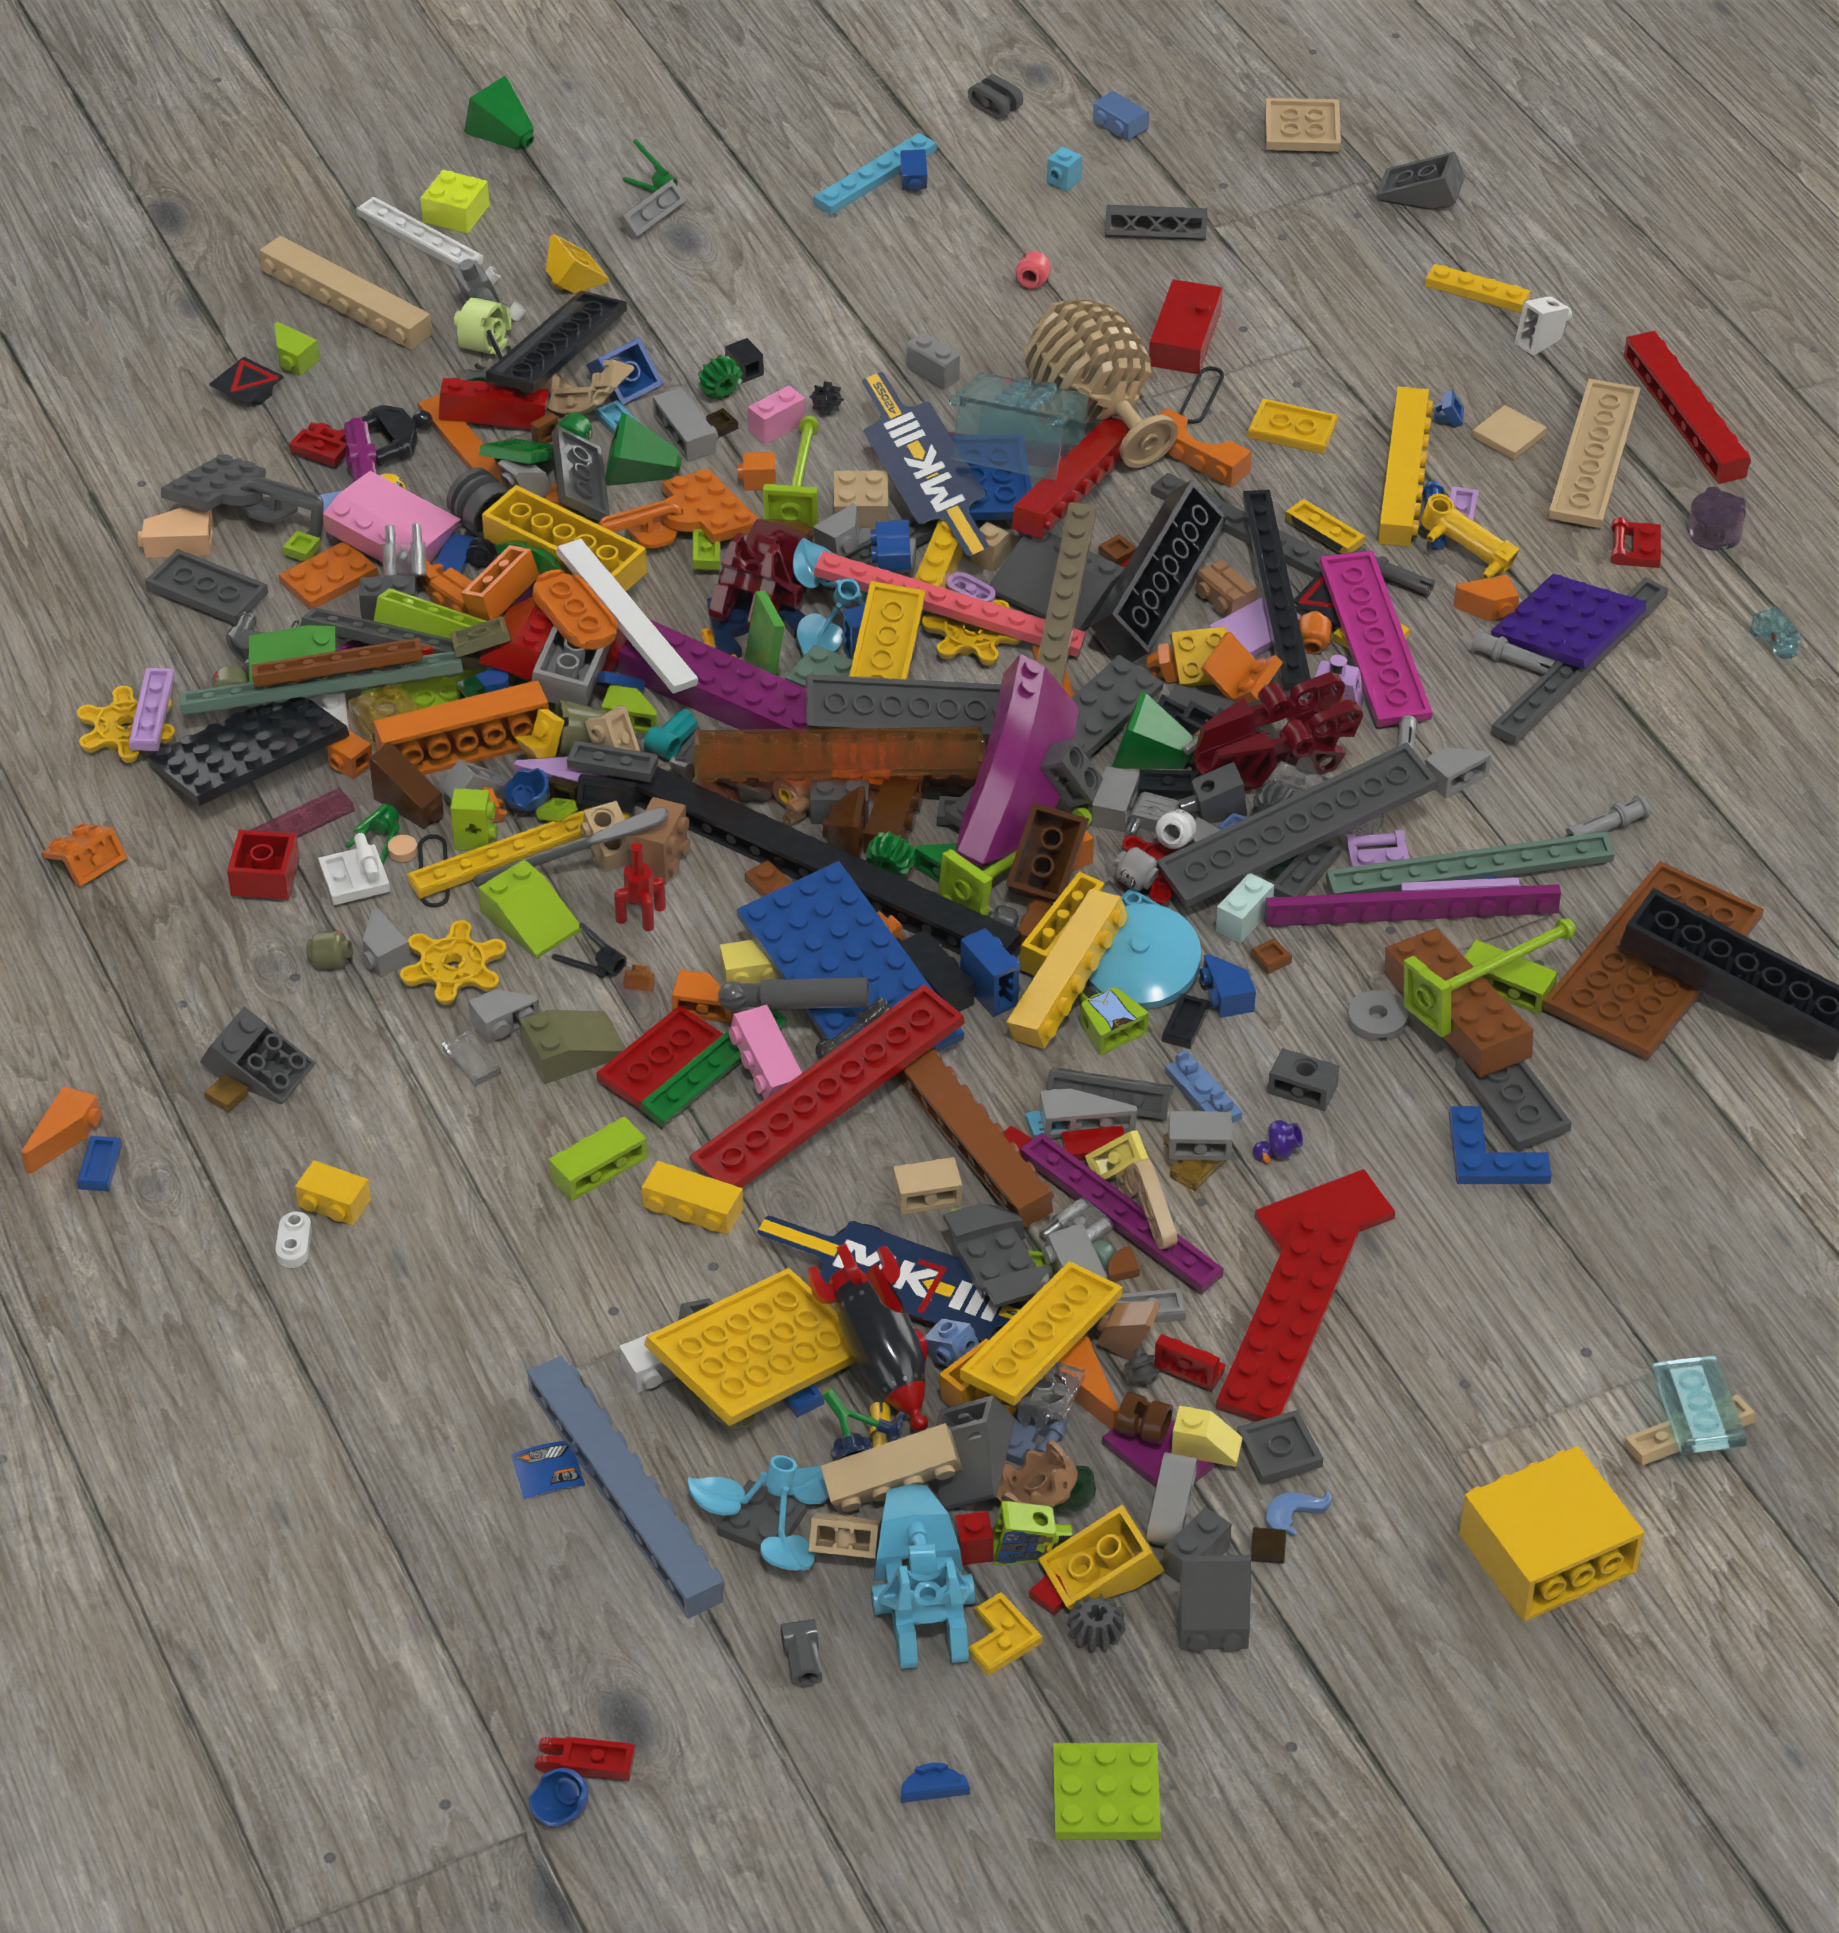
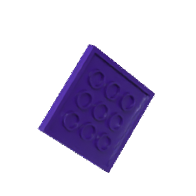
M1552 574L1518 605L1514 613L1508 614L1491 630V635L1497 638L1503 636L1511 645L1585 669L1646 612V602L1631 596L1612 592L1608 589L1589 585L1585 582L1566 578L1562 575Z

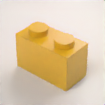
M315 1160L312 1161L295 1185L299 1207L308 1212H316L330 1217L334 1221L344 1222L352 1226L371 1201L368 1179Z

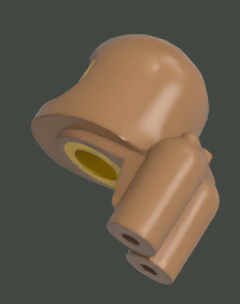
M795 773L789 778L781 777L775 780L772 786L773 795L786 808L783 822L786 825H791L804 819L807 809L810 807L811 778L803 773Z

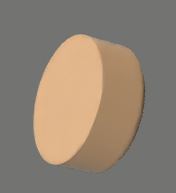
M397 835L390 839L388 842L390 858L397 862H408L414 859L418 853L416 840L409 835Z

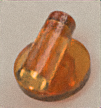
M632 965L631 970H625L623 988L653 991L655 973L649 972L650 966Z

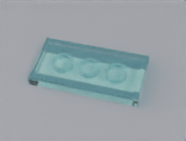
M1717 1355L1653 1363V1374L1681 1454L1746 1446V1435Z

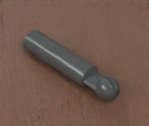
M868 977L762 980L761 983L743 984L730 981L726 982L718 991V1000L721 1006L731 1011L768 1005L770 1010L869 1007L870 984Z

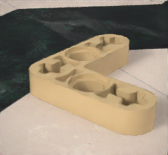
M1146 1158L1131 1163L1116 1174L1118 1190L1130 1199L1140 1197L1153 1238L1159 1249L1162 1250L1177 1245L1176 1229L1151 1160Z

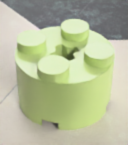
M470 298L464 304L462 310L457 311L454 316V324L457 326L458 346L468 350L496 354L487 335V330H491L502 351L508 341L507 338H504L506 330H511V315L508 307L499 302Z

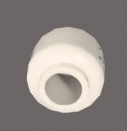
M1181 809L1167 812L1158 820L1156 825L1158 841L1169 849L1185 847L1194 839L1196 834V822L1193 816Z

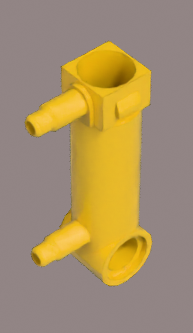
M1433 494L1428 499L1421 516L1423 526L1430 530V533L1427 535L1428 541L1433 542L1442 534H1445L1488 564V567L1482 574L1483 579L1491 578L1496 573L1502 576L1513 565L1520 550L1518 547L1507 540L1504 542L1454 508V503L1448 496Z

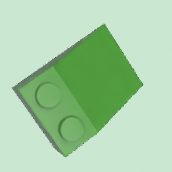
M305 625L250 635L249 682H253L252 664L336 651L335 626Z

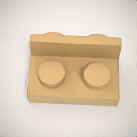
M617 706L602 717L589 718L585 721L591 743L640 752L626 706Z

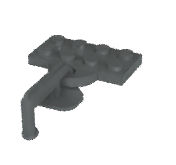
M220 454L216 458L203 463L196 469L161 487V498L206 512L221 503L242 506L248 517L267 523L280 522L296 513L298 507L311 510L310 530L306 534L318 537L320 540L322 539L324 510L322 497L310 491L265 478L266 469L255 466V463L250 461L242 462L233 459L230 455Z

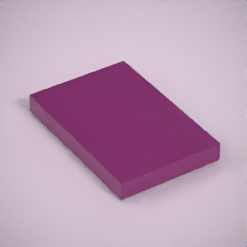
M1171 1420L1167 1435L1160 1446L1142 1441L1140 1434L1130 1437L1117 1433L1115 1427L1102 1437V1444L1154 1487H1157L1164 1453H1172L1175 1422ZM1198 1460L1194 1483L1218 1464Z

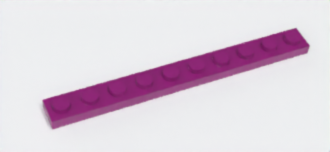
M1559 884L1270 897L1266 898L1265 925L1270 927L1553 914L1559 911L1561 889Z

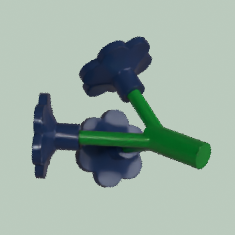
M832 1387L822 1392V1397L839 1419L843 1432L841 1437L834 1441V1448L831 1450L833 1461L873 1448L869 1438L861 1437L859 1433L849 1431L846 1421L847 1416L876 1427V1431L886 1434V1443L897 1439L905 1412L899 1411L891 1422L881 1418L878 1421L847 1409Z

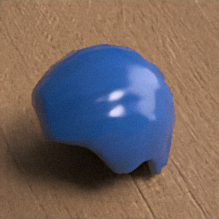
M535 768L532 771L524 769L517 771L513 778L504 786L507 804L513 809L522 812H535L538 807L546 802L550 793L549 779L546 773L539 768Z
M568 1768L551 1770L541 1777L537 1788L529 1795L530 1811L536 1816L538 1821H541L547 1827L563 1826L579 1817L583 1812L588 1800V1785L581 1775L574 1770Z

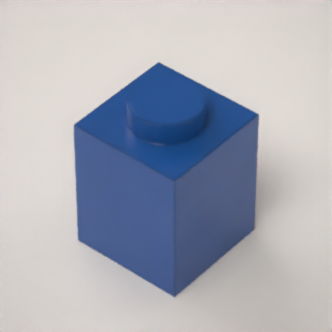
M925 149L900 150L902 190L927 188L928 173Z

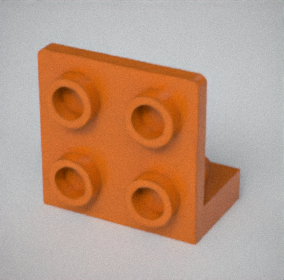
M1227 632L1207 658L1201 670L1227 699L1237 702L1244 697L1249 704L1258 700L1259 691L1269 684L1283 662L1276 655L1267 659L1260 658L1256 660L1231 632Z
M87 823L74 827L71 830L72 834L51 841L48 843L49 848L41 852L43 858L62 860L75 885L80 887L128 858L113 827L100 826V824L88 825Z

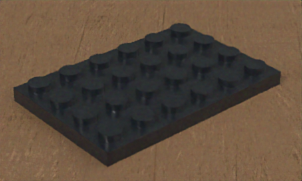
M297 697L282 703L274 701L261 703L246 711L234 713L230 718L220 723L210 724L205 730L194 735L184 736L179 742L161 747L158 751L146 757L149 766L201 806L350 735L347 725L309 698Z

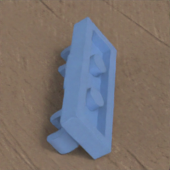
M1187 1050L1175 1056L1176 1061L1165 1066V1074L1198 1111L1231 1112L1232 1123L1242 1119L1240 1108Z

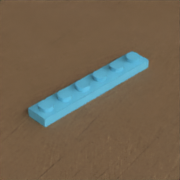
M917 133L813 196L814 205L830 215L834 214L901 173L900 150L925 149L927 157L937 151V143L923 134Z

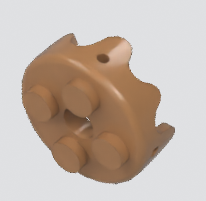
M1050 1440L1046 1444V1452L1027 1451L1025 1453V1462L1020 1468L1016 1469L1011 1464L1004 1463L997 1497L1000 1502H1019L1053 1508L1058 1504L1064 1503L1070 1497V1492L1078 1479L1077 1468L1069 1454H1066L1056 1441Z

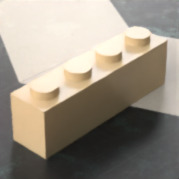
M946 1423L821 1466L830 1501L838 1512L855 1511L861 1507V1504L872 1500L884 1501L889 1489L906 1484L924 1485L925 1482L933 1479H948L954 1476L955 1472L963 1470L953 1435Z

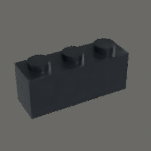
M924 930L899 942L936 994L958 1012L974 1005L976 985L970 975H966L960 969L956 959L952 956L950 957L943 950L938 939H934Z

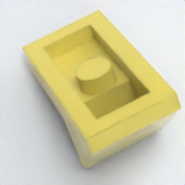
M1138 1130L1130 1131L1085 1155L1090 1169L1106 1181L1116 1178V1174L1131 1163L1146 1158L1149 1159Z

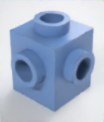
M941 1319L925 1336L928 1351L934 1364L950 1366L979 1344L970 1323Z

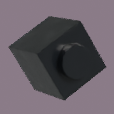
M748 338L725 346V357L729 356L734 359L743 373L741 376L742 383L764 375L763 354Z

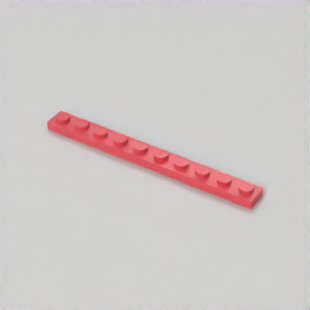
M822 551L815 566L813 576L833 582L837 580L842 581L847 578L853 579L858 583L860 590L868 592L871 581L926 590L923 610L1039 646L1041 645L1046 619L977 599L967 594L948 590L941 586L922 582L915 578L893 573L889 570L867 565L863 562L838 556L834 553ZM1074 628L1069 655L1078 657L1086 632Z

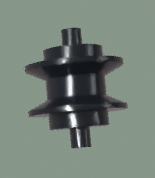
M474 538L466 551V557L475 566L487 567L493 560L496 548L488 539Z

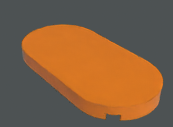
M550 570L538 576L534 584L533 599L569 643L579 648L593 650L606 647L615 640L617 635V620L581 576L573 572L572 575L564 574L565 570Z

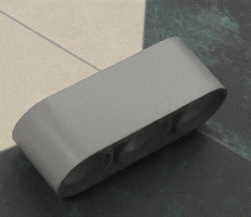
M1168 1452L1164 1453L1146 1540L1149 1544L1166 1546L1185 1527L1196 1477L1198 1458Z

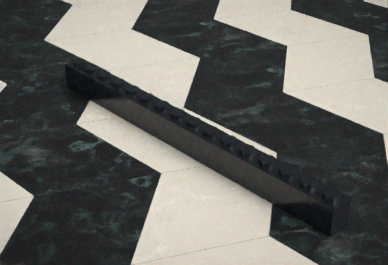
M657 766L651 782L611 776L612 779L637 783L635 806L646 810L653 797L686 805L689 831L759 863L768 860L780 872L796 880L840 861L876 912L880 911L886 918L892 915L902 924V929L913 934L926 930L934 939L936 938L940 941L942 947L960 955L961 939L986 928L994 937L1000 939L1003 947L1010 955H1014L1017 958L1021 953V932L1015 928L967 908L963 904L956 903L936 892H932L886 869L866 862L862 858L855 857L813 836L800 832L789 825L776 821L765 814L754 811L741 803L732 801L717 792L710 791Z

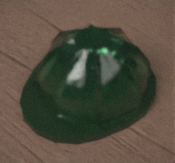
M1076 1466L1078 1479L1070 1492L1068 1500L1053 1507L1058 1512L1065 1514L1078 1513L1089 1506V1503L1095 1496L1096 1486L1094 1483V1472L1088 1466Z

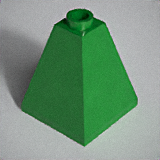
M503 76L470 97L464 129L467 135L515 150H519L522 147L527 148L533 143L535 139L533 136L534 127L506 76Z
M621 413L610 444L605 473L606 485L671 479L673 473H679L682 457H678L679 449L628 414Z
M1141 692L1126 725L1111 767L1118 769H1184L1187 763L1193 764L1194 762L1193 756L1195 751L1189 755L1183 752V746L1193 740V736L1148 694Z

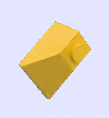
M554 233L550 236L546 272L552 278L551 283L560 291L566 289L572 293H577L608 282V276L586 250Z

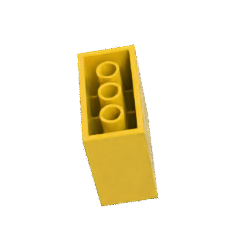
M1579 1446L1569 1450L1558 1451L1552 1457L1539 1463H1530L1518 1472L1511 1475L1505 1474L1488 1485L1471 1489L1464 1496L1459 1530L1460 1537L1523 1622L1636 1573L1645 1533Z

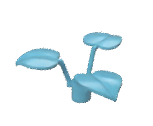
M805 538L801 539L793 556L795 578L802 586L808 589L816 588L820 583L824 587H836L833 597L837 604L827 620L824 616L813 613L806 615L799 622L796 634L803 656L813 645L835 652L842 643L843 630L840 626L831 623L841 606H850L855 599L859 606L865 605L868 592H864L862 600L860 587L853 579L847 578L842 581L827 582L830 580L813 576L815 566L822 551L832 552Z
M784 1455L774 1456L770 1461L768 1472H761L760 1478L746 1495L740 1484L728 1478L706 1477L695 1479L688 1477V1489L695 1502L706 1511L717 1515H735L739 1513L741 1504H747L763 1483H765L770 1494L781 1496L778 1526L779 1537L765 1538L760 1546L761 1555L768 1563L782 1569L795 1571L801 1569L805 1571L813 1566L815 1552H808L809 1541L799 1535L787 1537L785 1535L787 1495H793L796 1500L805 1504H821L829 1500L821 1466L796 1469L797 1464L792 1458Z

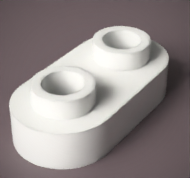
M290 1212L284 1215L279 1222L276 1256L278 1262L284 1267H299L308 1259L312 1227L310 1218L305 1213Z

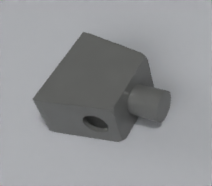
M1234 762L1193 779L1191 782L1193 795L1178 800L1181 810L1189 814L1198 812L1199 817L1210 824L1224 821L1232 813L1247 816L1244 783Z

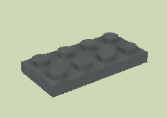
M557 425L551 434L559 502L567 508H573L585 514L590 519L600 521L603 517L610 515L602 449L600 446Z
M179 549L169 556L145 580L146 589L233 624H237L242 612H246L247 615L268 593V587L265 583Z
M1463 1058L1456 1059V1070L1517 1151L1571 1131L1572 1122L1525 1061L1479 1077Z

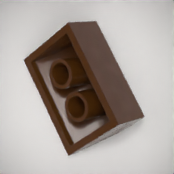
M1033 802L1006 882L1009 891L1032 899L1036 896L1055 902L1068 886L1089 818Z

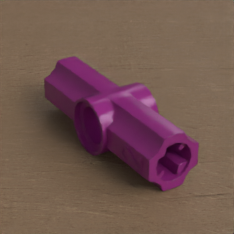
M352 418L350 421L345 422L344 433L347 444L346 465L347 468H351L354 483L369 471L376 473L375 445L371 444L367 422L363 421L362 418Z

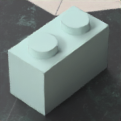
M1252 873L1247 874L1217 906L1216 932L1241 944L1265 918L1266 898L1273 897L1274 884Z

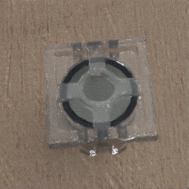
M1057 1362L1015 1406L1003 1400L1001 1404L1018 1408V1419L1023 1427H1027L1028 1423L1032 1422L1035 1423L1036 1430L1041 1431L1047 1424H1053L1059 1420L1064 1421L1085 1378V1370Z

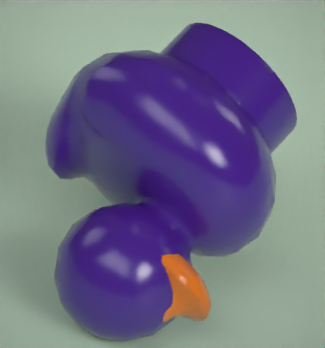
M1283 1120L1272 1122L1268 1127L1269 1142L1260 1141L1256 1143L1253 1147V1156L1256 1160L1266 1164L1271 1162L1273 1155L1278 1158L1290 1157L1295 1148L1303 1146V1135L1297 1123L1288 1124Z

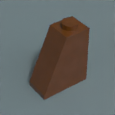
M388 742L369 757L373 795L376 801L393 806L399 815L422 829L439 820L444 814L442 793L393 744Z

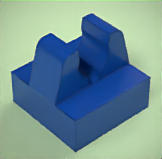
M1453 389L1443 392L1442 401L1434 405L1437 411L1434 414V418L1438 424L1450 422L1453 428L1463 425L1464 407Z

